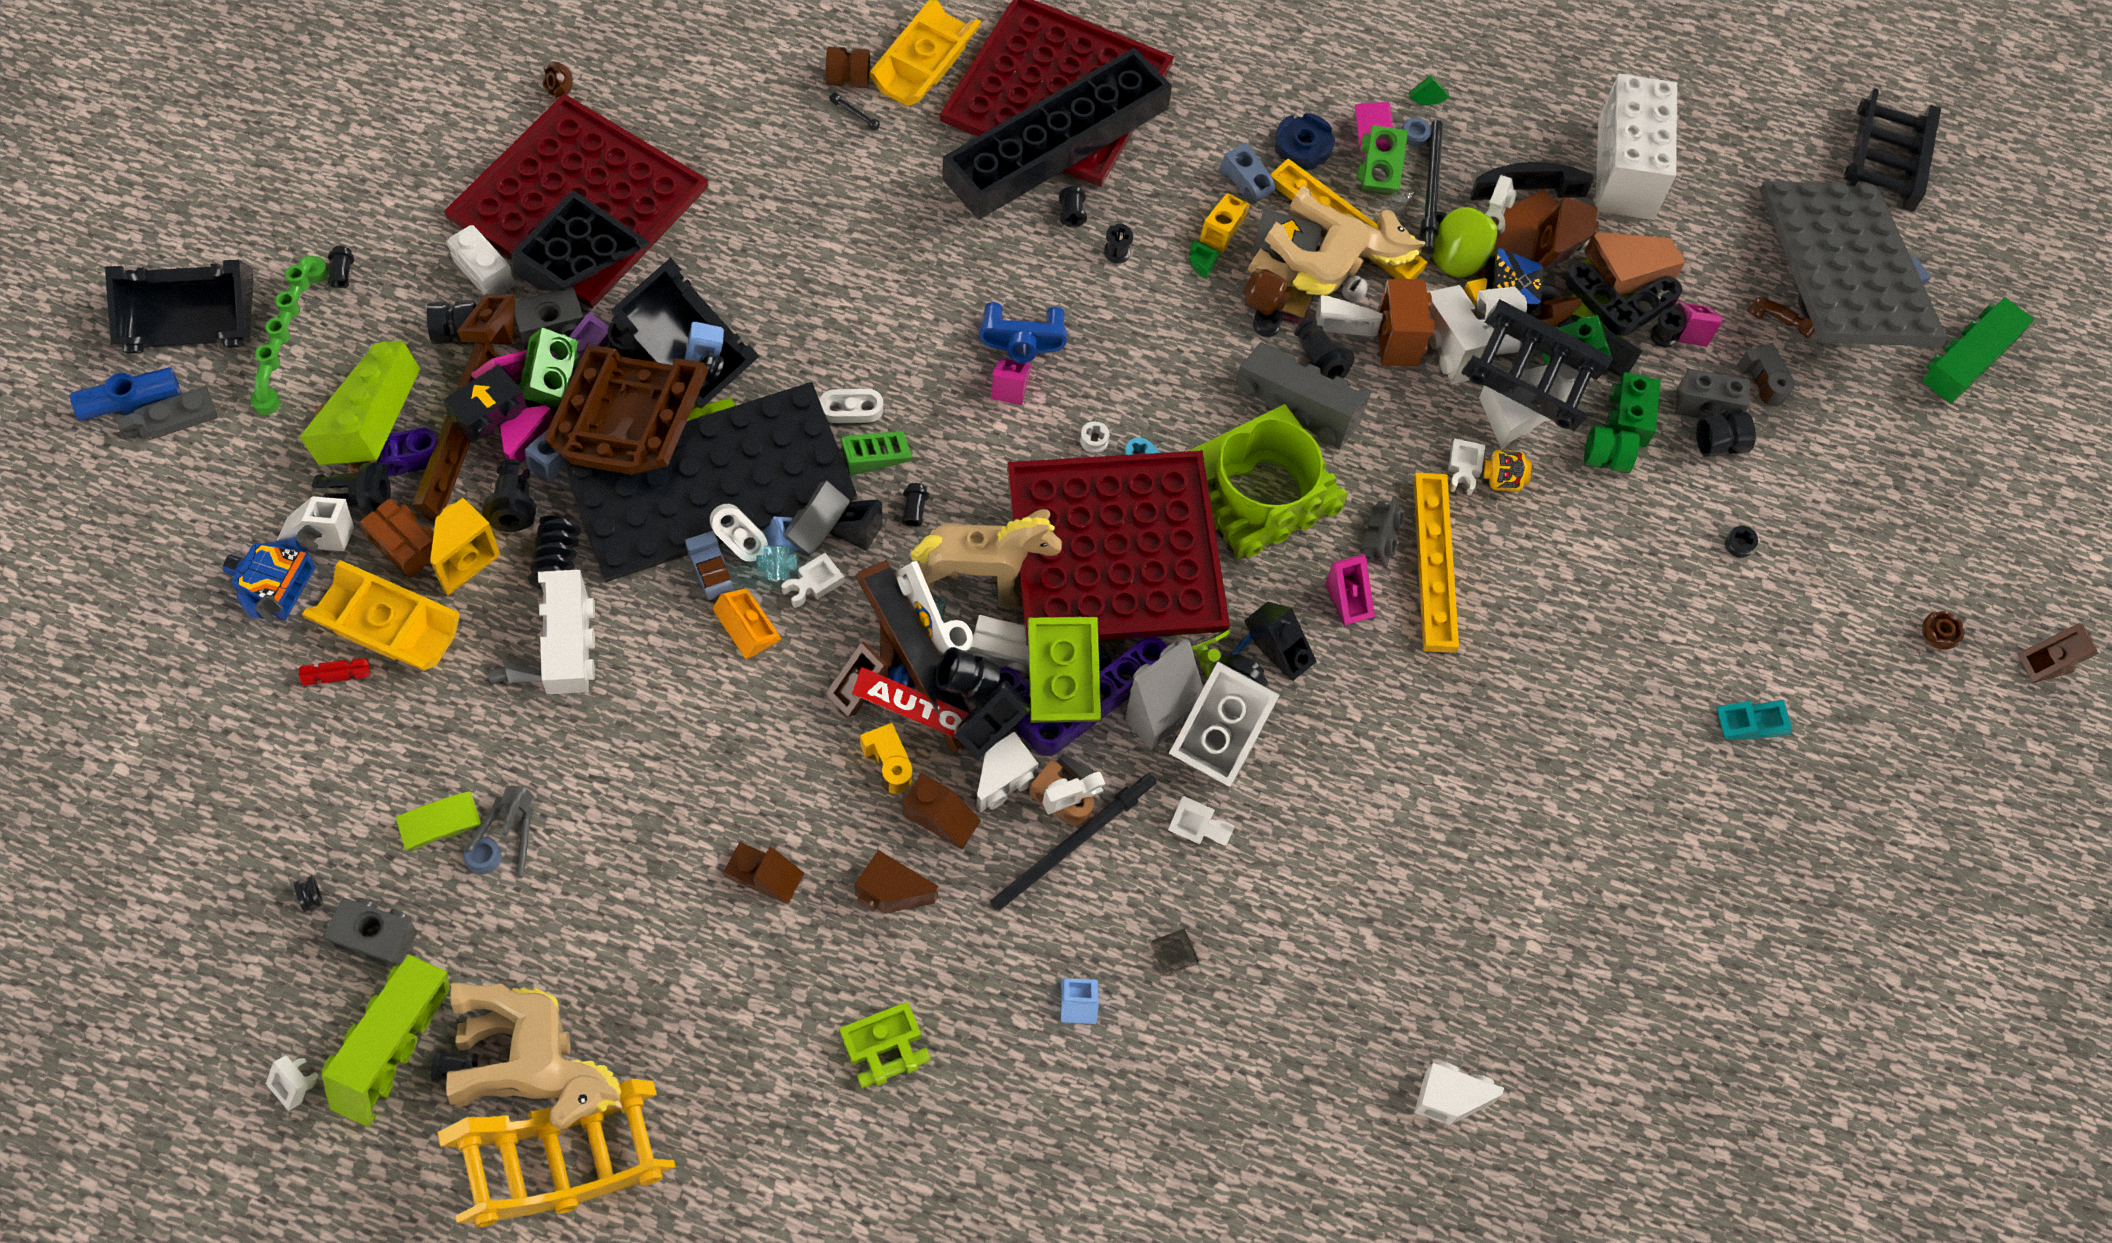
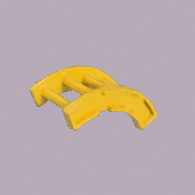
M629 1079L620 1083L621 1094L619 1095V1101L623 1106L622 1109L607 1107L604 1112L598 1110L596 1113L584 1116L566 1127L570 1128L581 1124L582 1128L587 1130L599 1179L570 1188L558 1138L563 1129L553 1127L550 1122V1110L553 1107L531 1111L528 1114L529 1120L510 1122L508 1115L466 1117L438 1131L440 1147H458V1151L463 1152L474 1200V1207L455 1215L457 1223H474L475 1228L491 1226L499 1220L522 1217L554 1209L556 1214H564L577 1209L580 1202L638 1183L641 1186H646L661 1181L663 1179L662 1173L676 1168L674 1160L654 1159L641 1108L644 1107L643 1101L657 1095L654 1082ZM622 1111V1113L627 1115L639 1165L613 1174L601 1124L604 1122L603 1117ZM538 1136V1140H543L555 1192L527 1197L515 1145L518 1144V1140ZM495 1144V1148L500 1149L511 1199L490 1200L479 1147L482 1145Z

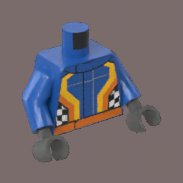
M306 525L299 530L294 538L269 542L268 544L256 543L252 545L245 558L233 554L227 556L223 564V572L234 576L232 585L237 591V601L250 618L265 619L267 622L272 623L274 621L272 615L286 621L316 568L309 553L306 551H317L318 545L314 541L322 537V533L312 526Z

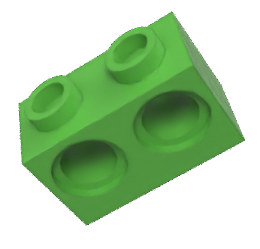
M1372 125L1368 134H1363L1361 152H1365L1364 163H1359L1356 177V181L1361 182L1360 190L1392 195L1397 194L1400 190L1408 130ZM1376 140H1387L1390 144V150L1387 152L1380 151L1376 146ZM1372 169H1382L1386 174V180L1382 182L1376 181L1372 177Z
M542 327L529 338L519 386L523 391L524 399L551 408H556L560 405L569 386L572 371L575 370L579 361V353L576 352L578 340ZM550 350L557 354L558 360L551 355ZM544 379L551 383L552 389L545 385Z

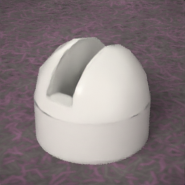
M1357 275L1347 278L1342 288L1344 298L1351 302H1360L1365 298L1367 293L1366 281ZM1353 285H1357L1354 292L1350 290Z

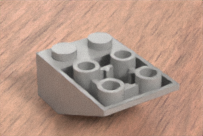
M1187 639L1177 646L1175 644L1169 645L1160 654L1159 660L1151 666L1148 663L1143 665L1133 675L1134 680L1130 690L1131 694L1127 704L1125 722L1151 750L1185 724L1203 690L1191 644Z

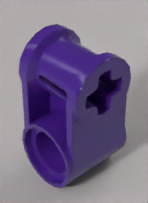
M422 427L390 433L380 453L381 460L378 464L388 466V476L402 475L406 472L426 469L437 441L434 432L431 429Z

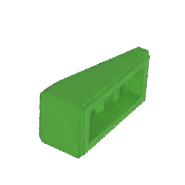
M904 431L841 437V449L849 475L912 461ZM891 443H898L899 453H894ZM885 445L888 454H882L879 446ZM873 447L875 455H869L867 449ZM861 450L862 456H856L855 451Z

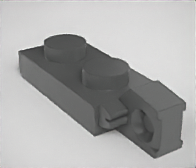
M205 386L134 410L133 413L116 419L125 440L141 435L142 438L151 437L155 439L217 419L218 416L210 392Z

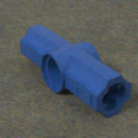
M168 367L137 376L124 372L112 375L105 384L71 392L69 397L75 416L79 421L117 411L128 415L133 413L134 410L145 406V404L180 395L181 391L173 368Z

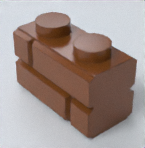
M388 499L377 507L375 512L372 511L364 517L359 525L365 537L408 578H412L425 565L427 566L431 562L434 531L426 524L420 527L415 522L417 520L416 515L406 504L399 507L392 499Z

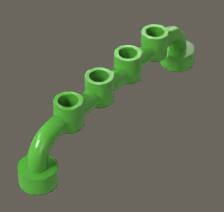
M305 255L299 260L297 265L289 267L285 272L289 283L288 290L279 293L275 298L279 314L277 318L270 319L265 325V329L270 337L267 345H262L255 351L259 367L255 377V391L252 393L250 401L255 411L261 415L273 414L280 407V399L276 391L268 387L271 372L277 370L280 366L278 354L281 346L290 339L288 327L291 319L300 312L298 300L301 292L307 290L310 283L322 282L328 276V268L321 257Z

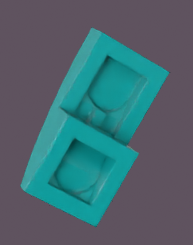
M1784 699L1752 705L1750 700L1717 706L1716 708L1724 740H1746L1792 735L1793 729Z

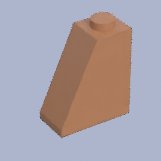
M1596 232L1595 236L1590 238L1584 251L1593 268L1621 296L1640 291L1663 276H1670L1676 279L1685 264L1682 252L1677 249L1671 238Z

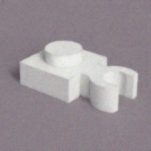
M1454 438L1448 465V472L1455 473L1449 485L1451 492H1455L1458 483H1464L1468 488L1467 495H1472L1476 487L1475 477L1479 478L1482 472L1485 445Z
M823 553L798 569L800 579H789L782 584L781 588L784 595L793 590L799 592L798 595L791 598L792 606L795 608L804 604L807 595L810 593L818 600L845 583L843 574L828 555Z
M1096 772L1082 780L1078 778L1070 781L1060 779L1051 783L1048 789L1045 790L1043 805L1047 814L1080 803L1082 798L1102 793L1105 781L1101 773Z

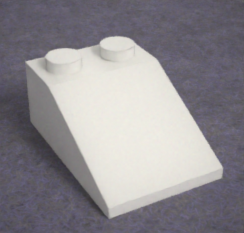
M1217 662L1169 754L1231 787L1280 695L1226 665Z

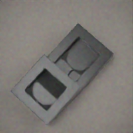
M827 480L819 483L806 507L797 511L783 537L806 556H810L835 526L850 500Z

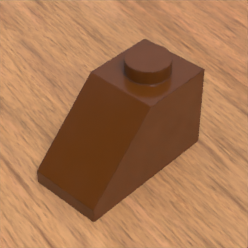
M922 772L903 799V816L962 850L981 822V819L950 788Z
M879 850L854 884L858 903L872 912L878 909L887 914L934 904L938 899V885Z

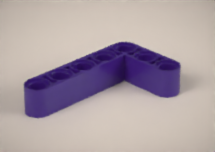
M1147 637L1141 640L1099 672L1100 693L1107 696V699L1100 700L1101 719L1130 698V690L1133 685V675L1147 663L1151 666L1156 662L1144 658V655L1150 654L1154 655L1158 660L1160 659V654L1167 648L1161 639ZM1007 666L1000 667L998 685L1006 679L1030 704L1029 684L1013 668ZM1128 674L1133 679L1123 680L1118 675ZM1025 715L1014 728L1037 753L1043 756H1053L1097 722L1030 723V715ZM1044 732L1053 733L1056 736V738L1053 740H1047L1041 737V734Z

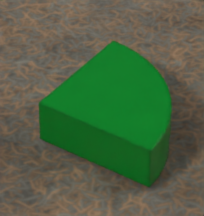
M1429 75L1408 92L1410 99L1421 105H1435L1450 98L1448 92L1432 75Z
M1193 240L1189 251L1190 264L1198 275L1207 280L1219 259L1220 252Z

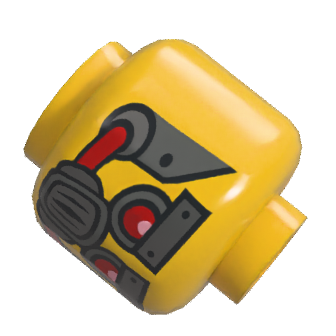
M1495 450L1491 460L1484 461L1483 479H1489L1490 488L1495 491L1519 492L1524 485H1529L1531 460H1527L1526 455L1521 451Z

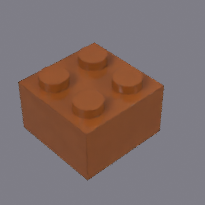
M1388 279L1377 312L1383 313V319L1378 331L1381 366H1418L1422 355L1427 354L1428 339L1433 337L1435 332V321L1429 316L1432 296L1426 290L1425 280Z

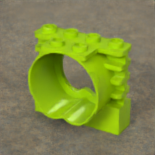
M1286 404L1189 450H1203L1214 526L1216 530L1220 529L1224 535L1223 540L1226 545L1230 544L1234 549L1233 555L1237 560L1245 556L1252 558L1258 555L1265 546L1273 542L1274 544H1280L1292 532L1298 529L1305 531L1314 526L1318 519L1326 515L1333 517L1344 508L1348 495L1347 491L1344 488L1340 489L1336 484V476L1333 473L1329 474L1325 469L1326 463L1322 459V452L1318 444L1303 429ZM1271 462L1281 466L1294 477L1300 490V499L1282 505L1259 503L1241 494L1234 488L1228 478L1234 475H1248L1256 464Z

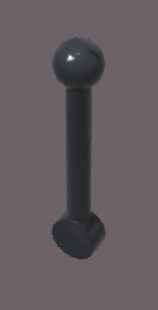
M833 92L829 96L833 104H839L866 122L871 130L879 129L880 122L877 119H870L843 101L838 93Z

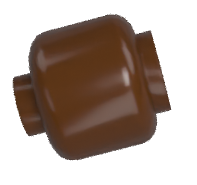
M1262 269L1259 273L1254 271L1242 292L1246 295L1245 302L1247 305L1266 315L1274 313L1276 308L1282 311L1291 295L1286 292L1288 287L1287 280L1268 269Z

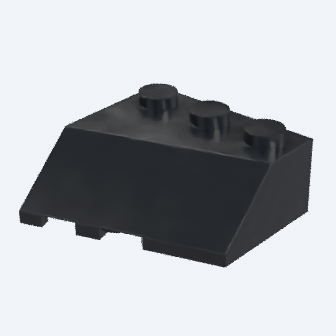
M572 190L512 251L513 271L538 290L564 291L647 247L649 241Z

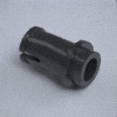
M335 246L328 254V259L331 262L328 284H331L334 288H347L349 286L350 265L354 263V255L345 246Z
M910 483L903 492L906 500L902 523L906 526L920 527L923 524L925 501L929 499V493L925 485Z

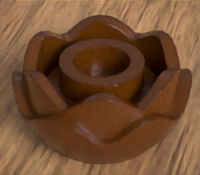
M552 61L551 64L544 67L546 76L543 79L542 85L548 92L547 96L558 100L564 93L568 95L573 87L571 71L564 64Z
M1948 611L1932 612L1925 618L1922 624V633L1925 640L1937 649L1948 650L1955 648L1960 644L1965 635L1962 621Z

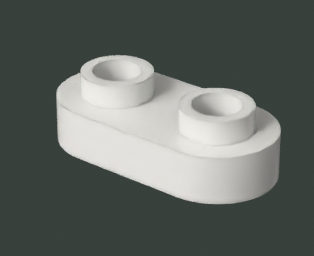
M833 389L823 393L819 399L829 423H870L878 420L883 414V398L873 389ZM866 406L873 408L872 410H863ZM833 407L840 408L839 411H831L830 409Z
M722 504L712 511L710 515L711 528L739 558L752 562L763 557L768 547L767 539L762 531L738 507L732 504ZM726 515H730L731 521L727 524H722L721 519ZM749 537L754 538L751 545H743L745 539Z

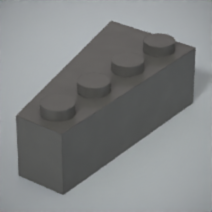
M1262 342L1257 345L1240 365L1236 384L1245 393L1255 395L1264 401L1271 410L1286 404L1303 428L1317 435L1324 444L1332 445L1339 450L1360 425L1372 392L1363 387L1359 391L1347 386V380L1338 376L1334 380L1323 376L1320 373V368L1312 364L1301 366L1297 364L1294 356Z

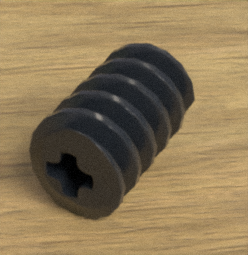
M547 515L539 519L538 537L535 540L536 548L533 551L534 560L531 562V573L529 574L528 581L531 585L541 590V584L538 583V572L574 570L575 567L571 560L575 559L577 555L573 548H576L579 544V540L575 536L580 535L581 528L579 525L559 516Z

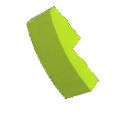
M471 792L450 796L396 816L404 848L408 851L417 850L441 838L451 839L481 825Z

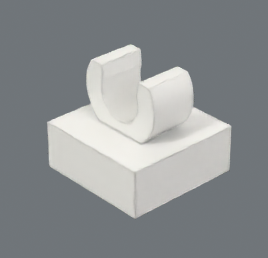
M284 1056L274 1061L266 1081V1085L288 1111L302 1103L305 1092L314 1087L318 1078L316 1072L310 1076H303L301 1071L307 1062L304 1058L297 1059L292 1063L287 1056Z

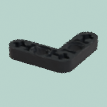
M1584 262L1574 264L1570 268L1565 280L1567 287L1577 298H1581V302L1594 315H1598L1599 320L1612 333L1619 336H1626L1660 315L1663 310L1674 306L1683 290L1681 283L1677 279L1663 276L1625 300L1591 265ZM1661 290L1664 291V292H1665V291H1668V290L1670 291V292H1666L1665 294H1663V295L1660 297V299H1659L1658 296H1659ZM1602 294L1606 296L1609 303H1599L1594 298V295ZM1645 301L1649 303L1652 310H1642L1637 305V302Z

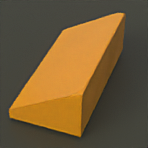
M748 588L722 593L713 606L714 613L745 659L753 657L782 639Z

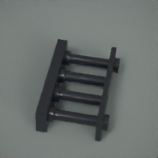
M1873 88L1867 99L1862 98L1856 114L1860 115L1852 160L1846 167L1843 179L1847 180V184L1856 186L1858 181H1863L1900 192V196L1904 197L1902 209L1914 212L1926 195L1941 107L1930 104L1924 115H1910L1876 105L1879 89ZM1877 117L1911 127L1914 132H1917L1916 136L1912 138L1872 126L1873 118ZM1869 138L1909 149L1912 157L1906 159L1868 148ZM1865 159L1903 170L1906 175H1909L1908 179L1902 181L1863 169Z
M1499 299L1484 322L1492 326L1494 330L1481 358L1473 355L1463 367L1461 374L1469 377L1473 383L1485 385L1553 420L1557 426L1575 431L1588 416L1587 413L1577 409L1590 378L1597 380L1609 368L1613 357ZM1505 334L1522 343L1509 373L1492 365ZM1534 349L1550 357L1537 388L1520 379ZM1562 363L1578 371L1577 378L1566 402L1549 394Z

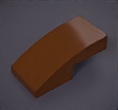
M1568 295L1540 302L1542 314L1534 317L1551 326H1555L1582 305L1581 298Z

